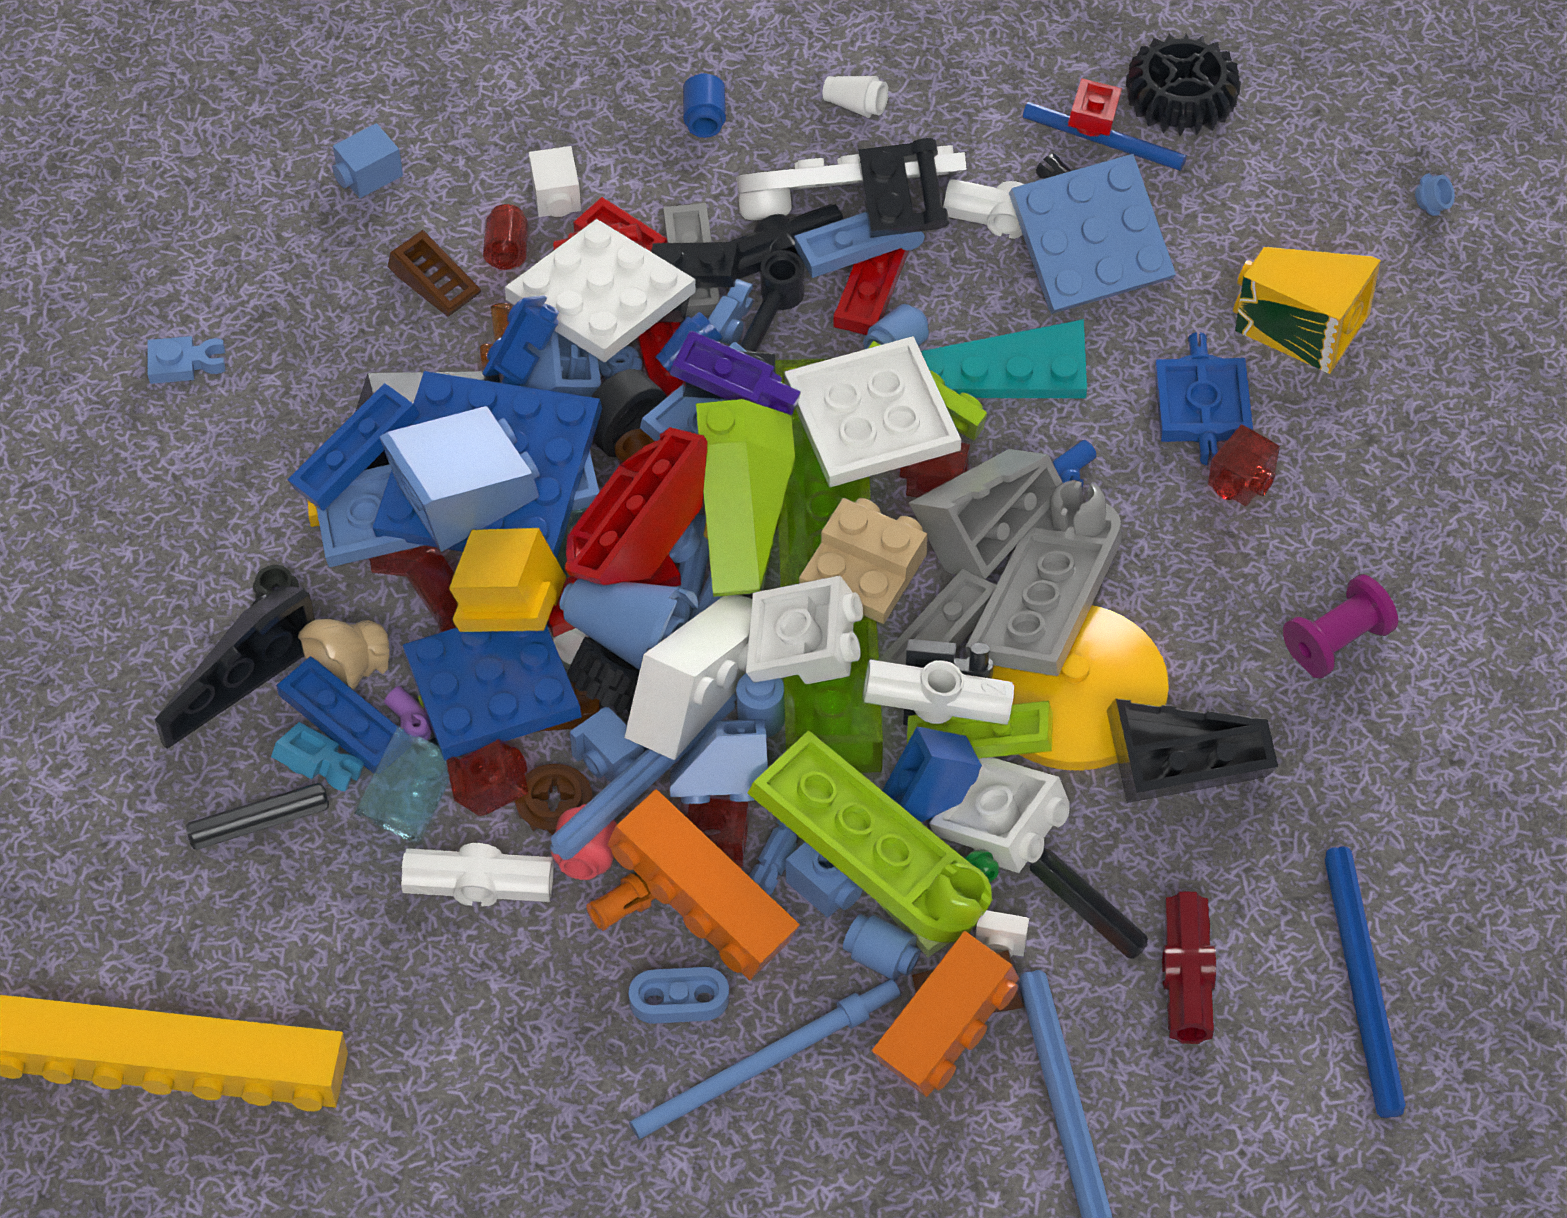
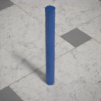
M1028 102L1024 108L1023 118L1128 154H1134V156L1179 171L1182 170L1187 159L1185 154L1111 130L1109 136L1102 134L1100 136H1087L1078 132L1076 128L1068 126L1070 115Z

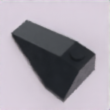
M281 586L269 595H263L256 599L251 607L239 616L155 718L161 743L166 749L305 656L298 635L308 623L315 620L310 594L304 588Z

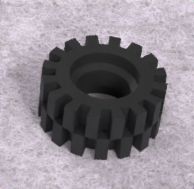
M585 636L567 672L570 682L576 683L575 687L579 691H587L586 696L591 700L597 698L601 700V705L607 708L609 705H613L616 711L623 712L626 709L630 713L640 670L589 636Z

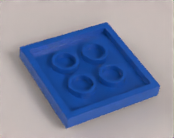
M547 624L544 631L459 632L458 628H454L402 644L407 663L444 761L582 717L579 702Z

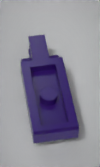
M694 331L688 333L670 371V375L724 399H744L791 416L801 394V391L781 383L782 377L773 372L774 366Z

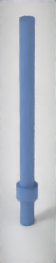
M889 979L860 996L856 993L838 1001L837 1008L633 1119L629 1122L630 1127L638 1140L845 1026L848 1025L852 1029L869 1020V1013L901 996L897 984L893 979Z

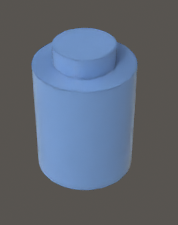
M745 673L739 679L736 686L738 720L764 719L766 738L773 736L781 730L785 722L783 681L781 678L754 683Z

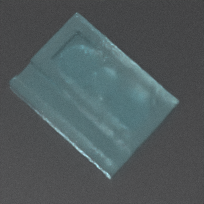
M398 726L354 814L358 816L364 815L374 820V824L418 844L460 757L444 760L438 746L419 736L415 738L403 732L404 729Z

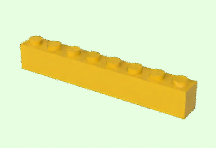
M0 995V1076L16 1079L22 1077V1074L41 1075L46 1080L57 1084H68L72 1079L92 1081L101 1088L111 1090L121 1088L122 1084L141 1086L147 1092L157 1095H167L172 1090L192 1092L193 1095L204 1100H218L222 1095L242 1097L245 1102L257 1106H267L272 1101L292 1103L296 1108L304 1111H318L322 1106L337 1107L348 1056L344 1035L341 1031Z

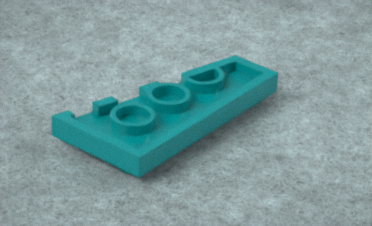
M1084 319L921 351L928 369L938 374L944 380L945 386L959 395L960 393H967L974 398H1086Z

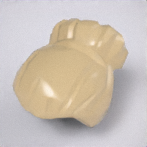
M318 619L308 623L299 632L298 638L301 640L305 658L307 659L312 656L352 690L358 686L363 676L369 677L376 669L381 674L388 670L390 657L388 634L380 624L369 620H362L356 624L349 625L340 620Z

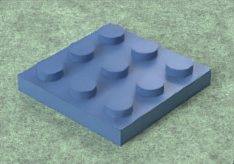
M1134 154L1017 186L1010 190L1009 196L1051 314L1175 277L1176 273Z

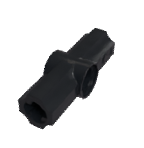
M829 204L788 219L784 214L770 215L758 223L753 233L729 241L738 242L741 251L736 279L760 272L762 260L773 251H791L800 257L795 248V235L843 220V215L836 204Z

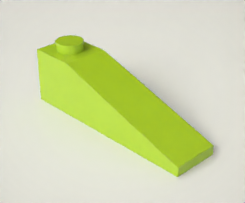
M744 399L696 403L698 434L704 435L708 441L703 491L713 597L760 592L774 543L773 538L779 515L782 513L787 485L795 464L791 415Z

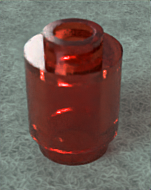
M511 204L498 205L492 209L485 220L483 257L488 264L500 270H510L514 267H519L526 260L529 224L524 212L519 207Z

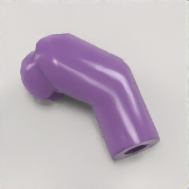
M401 686L395 687L387 695L384 703L400 718V729L410 737L408 743L412 745L423 744L430 738L432 728L425 708Z

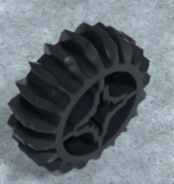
M1169 33L1165 42L1153 38L1149 47L1141 46L1137 56L1132 58V62L1129 64V73L1126 75L1127 98L1129 105L1134 106L1136 117L1146 116L1145 119L1148 127L1160 122L1163 133L1170 127H1176L1179 136L1182 135L1185 128H1191L1198 135L1202 125L1213 131L1217 121L1225 123L1229 113L1234 111L1241 87L1239 70L1237 69V63L1232 62L1229 51L1220 52L1218 42L1208 45L1205 44L1203 36L1197 40L1189 39L1187 33L1184 34L1182 39H1175Z

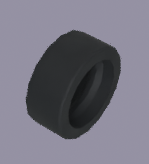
M627 369L616 373L604 381L591 396L599 398L602 405V411L592 442L609 457H616L615 444L618 439L631 430L641 429L642 418L665 400L667 395L641 370Z

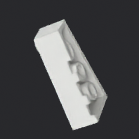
M742 595L721 597L643 655L624 738L676 760L735 693L739 679L746 673L752 599Z

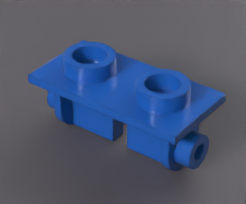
M545 295L524 297L512 307L508 315V322L510 323L503 336L496 340L487 354L489 362L482 375L486 377L502 374L504 375L502 379L504 384L520 386V384L525 385L540 358L527 348L529 343L539 350H544L559 324L557 319L559 311L551 305L544 304L547 300Z

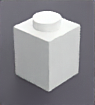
M567 146L529 152L531 179L538 216L551 215L562 217L571 212L581 211L579 182L572 147Z

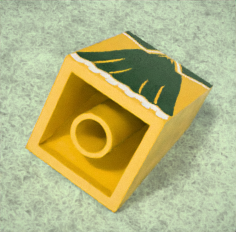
M1263 247L1254 262L1248 260L1239 274L1237 284L1242 286L1233 307V312L1237 314L1235 331L1331 374L1370 315L1381 260L1373 256Z

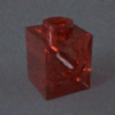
M710 798V801L707 803L689 804L688 814L685 816L702 832L710 829L721 831L715 835H705L736 865L743 867L749 829L748 802Z

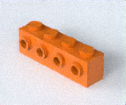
M657 789L616 825L607 845L612 849L614 858L622 867L634 870L647 882L649 891L658 901L663 904H670L683 917L686 927L695 936L702 939L705 938L719 951L724 964L732 971L742 973L749 981L790 942L800 926L793 917Z

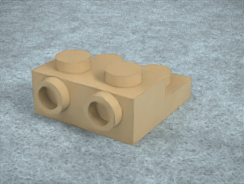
M843 498L823 528L821 544L800 575L799 584L841 576L851 591L859 595L863 607V616L884 624L927 555V533L923 532L922 526L911 517L900 516L895 520L881 514L879 507L868 499L859 498L856 502H852Z

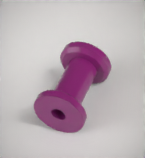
M1360 574L1351 579L1346 589L1347 600L1314 622L1306 618L1294 617L1284 624L1283 637L1288 651L1312 677L1321 679L1330 674L1335 664L1334 653L1367 631L1379 636H1386L1397 628L1398 614L1391 597L1370 576Z

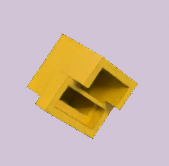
M539 528L471 530L449 587L458 602L453 622L459 632L545 630L551 610L558 602L566 575Z

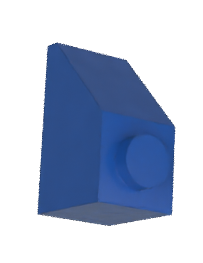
M916 727L882 791L922 823L961 804L971 785L978 779L982 765L967 736Z

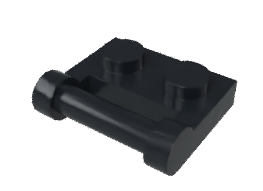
M922 138L907 144L858 149V163L870 238L936 230L949 225L948 211L942 207L934 159L938 155L935 139ZM917 161L925 206V211L921 213H913L905 167L907 162Z

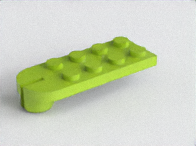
M809 730L752 783L747 794L921 937L935 942H955L964 931L970 933L973 927H976L981 915H984L991 904V885L980 869L970 864Z

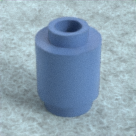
M901 304L869 328L868 335L865 336L863 341L864 348L868 349L873 340L883 345L914 336L917 345L920 346L929 336L927 318L918 308Z
M859 914L851 924L843 942V950L851 953L852 960L894 981L899 978L901 973L905 976L910 975L921 953V950L915 947L917 942L915 935L875 915L868 918Z

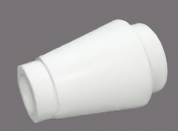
M828 76L823 86V99L870 118L872 114L881 115L884 112L888 100V85L886 82L879 81L877 76Z

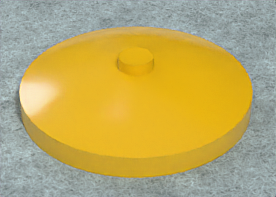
M1091 605L1058 676L993 665L992 679L1009 681L1014 685L1012 705L1049 701L1053 711L1052 751L1019 755L1032 762L1055 769L1091 770L1118 763L1106 711L1116 698L1131 700V703L1160 707L1161 705H1167L1168 674L1163 657L1157 646L1132 621L1111 610Z

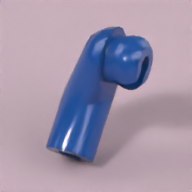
M1082 440L1053 461V465L1063 483L1076 480L1082 482L1083 488L1084 479L1080 478V469L1093 461L1097 454L1091 443L1087 440Z

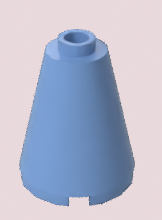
M579 578L574 584L569 583L565 587L560 599V609L564 611V619L567 623L638 670L641 668L643 655L690 621L688 619L690 607L698 609L696 594L685 588L634 582L600 585Z

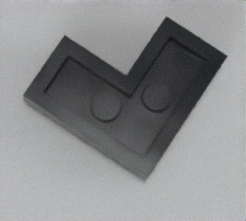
M738 242L653 243L651 252L694 278L695 288L735 287L741 258ZM690 297L658 322H683L686 318Z

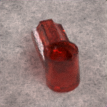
M429 553L416 560L413 567L407 571V578L437 622L439 632L441 633L457 628L453 622V617L458 607V602L449 589L455 573L443 555H432Z

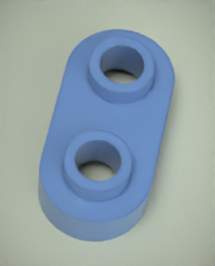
M711 967L647 970L638 974L632 980L628 992L632 1013L639 1020L652 1024L712 1020L723 1014L729 1004L728 981L720 971ZM700 993H709L713 996L709 1002L702 1003L696 1000V996ZM654 995L660 996L663 999L658 1005L646 1003V999Z

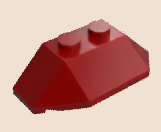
M669 427L660 434L659 440L644 446L618 466L567 535V562L565 563V570L569 576L600 585L650 579L702 508L708 444L704 435Z

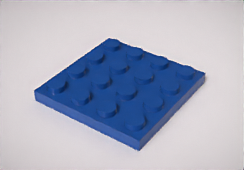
M424 371L413 403L420 415L409 426L484 406L489 408L497 421L504 418L517 439V443L513 444L519 454L526 451L539 471L540 476L534 479L539 497L483 529L539 528L557 559L573 508L574 497L579 488L584 466L602 411L600 399ZM391 470L372 528L375 536L405 539L407 543L438 548L397 485ZM469 537L448 549L463 552Z

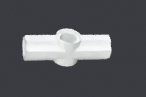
M951 179L947 186L943 208L947 209L948 217L985 224L997 236L1005 233L1010 234L1009 238H1019L1023 234L1009 192L1012 188L1024 184L1017 181H1006L998 185L997 188Z
M869 660L863 699L866 703L914 710L921 719L932 724L944 723L954 716L1007 725L1011 714L1014 685L1009 681L964 675L957 666L947 661H933L924 668Z
M484 843L466 844L460 848L459 852L407 848L402 862L401 886L403 893L454 896L455 900L459 903L471 906L473 901L482 902L481 906H491L497 899L550 902L554 862L553 857L502 854L496 847Z

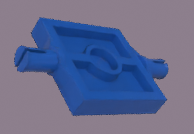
M1197 332L1188 337L1190 355L1179 359H1156L1154 371L1161 442H1199L1200 462L1208 465L1210 455V465H1214L1220 460L1217 442L1252 439L1253 423L1245 358H1221L1209 355L1207 335L1200 332L1199 341H1197Z

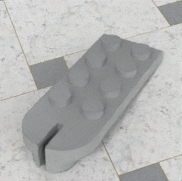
M1076 480L1067 481L1059 485L1053 492L1050 508L1018 542L966 645L967 658L970 656L971 645L982 642L989 646V658L993 661L994 666L1052 676L1059 675L1122 540L1120 517L1114 508L1106 504L1104 493L1096 484H1090L1087 490L1088 501L1083 503L1082 482Z

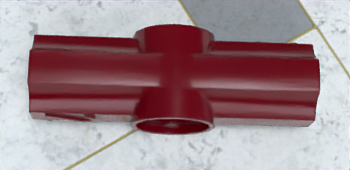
M1181 891L1172 897H1166L1165 900L1166 945L1163 946L1162 972H1165V980H1162L1163 989L1168 990L1169 1038L1179 1041L1180 1044H1200L1205 1040L1212 1039L1214 1033L1212 991L1215 989L1216 951L1215 946H1210L1208 898L1201 897L1197 892Z

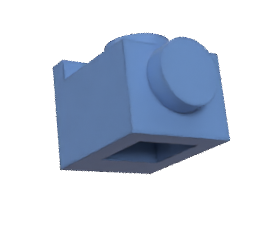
M604 707L570 731L572 756L577 761L583 759L587 768L595 777L601 778L605 776L610 783L644 753V746L624 738L627 725L609 707Z

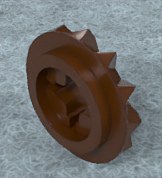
M546 764L531 770L521 779L515 792V805L519 818L524 819L533 831L539 828L547 830L551 835L555 833L558 819L566 810L588 804L592 800V790L587 778L577 769L564 764ZM553 786H557V793H559L560 799L567 801H560L558 808L551 812L548 808V803L541 800H548L550 793H553Z

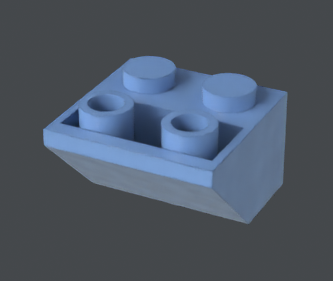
M556 331L553 332L544 350H539L529 343L527 348L540 358L525 385L520 384V386L591 397L601 385L598 358Z
M764 719L716 721L670 771V797H681V803L684 804L707 803L710 801V795L729 794L731 801H754L755 799L747 794L752 783L768 769Z

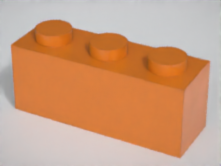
M964 931L871 1051L882 1065L925 1097L934 1088L938 1091L941 1090L954 1075L956 1070L954 1062L965 1048L972 1050L983 1038L987 1030L985 1022L996 1008L999 1010L1004 1009L1015 996L1018 985L1015 983L1019 977L1013 965Z

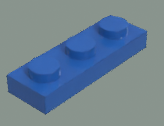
M384 383L287 480L298 493L324 511L384 451L379 436L389 431L408 427L420 415L419 411L411 401Z
M312 656L307 658L276 685L278 695L333 741L339 743V746L350 755L359 758L364 763V766L376 776H379L411 747V744L408 743L410 737L402 729Z

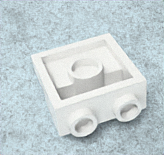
M841 576L753 593L746 666L747 675L754 683L799 675L805 684L850 676L851 662L858 661L860 658L859 641L853 633L854 622L862 620L863 607L859 595L851 591Z
M993 757L981 758L979 761L982 767L978 779L971 785L962 803L934 816L929 824L933 833L938 837L972 847L974 850L988 851L993 855V859L998 862L999 867L1020 873L1027 861L1034 863L1041 857L1044 850V837L1052 826L1060 827L1065 823L1069 815V800L1058 776Z

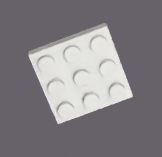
M598 219L594 220L505 286L506 300L513 305L524 297L545 295L547 300L544 304L551 305L559 311L557 316L559 324L554 331L603 362L609 360L695 293L694 278Z
M914 336L784 372V383L801 391L796 411L829 487L961 451V438Z

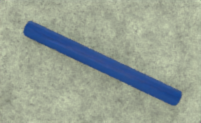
M1346 846L1332 847L1326 851L1324 860L1377 1114L1381 1118L1398 1117L1404 1113L1406 1104L1353 854Z

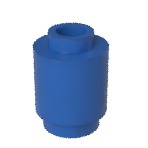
M701 73L690 77L683 85V119L688 130L693 135L702 138L715 136L720 132L725 123V85L717 76Z

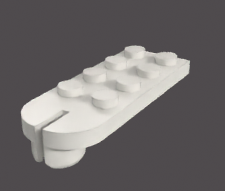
M953 145L937 146L938 155L934 157L937 176L957 174L966 170L965 152L953 153ZM858 154L841 156V158L837 159L838 165L824 166L823 158L798 160L795 163V169L737 176L741 215L748 220H763L774 214L788 215L792 208L790 190L862 183ZM917 161L905 163L907 179L920 177Z

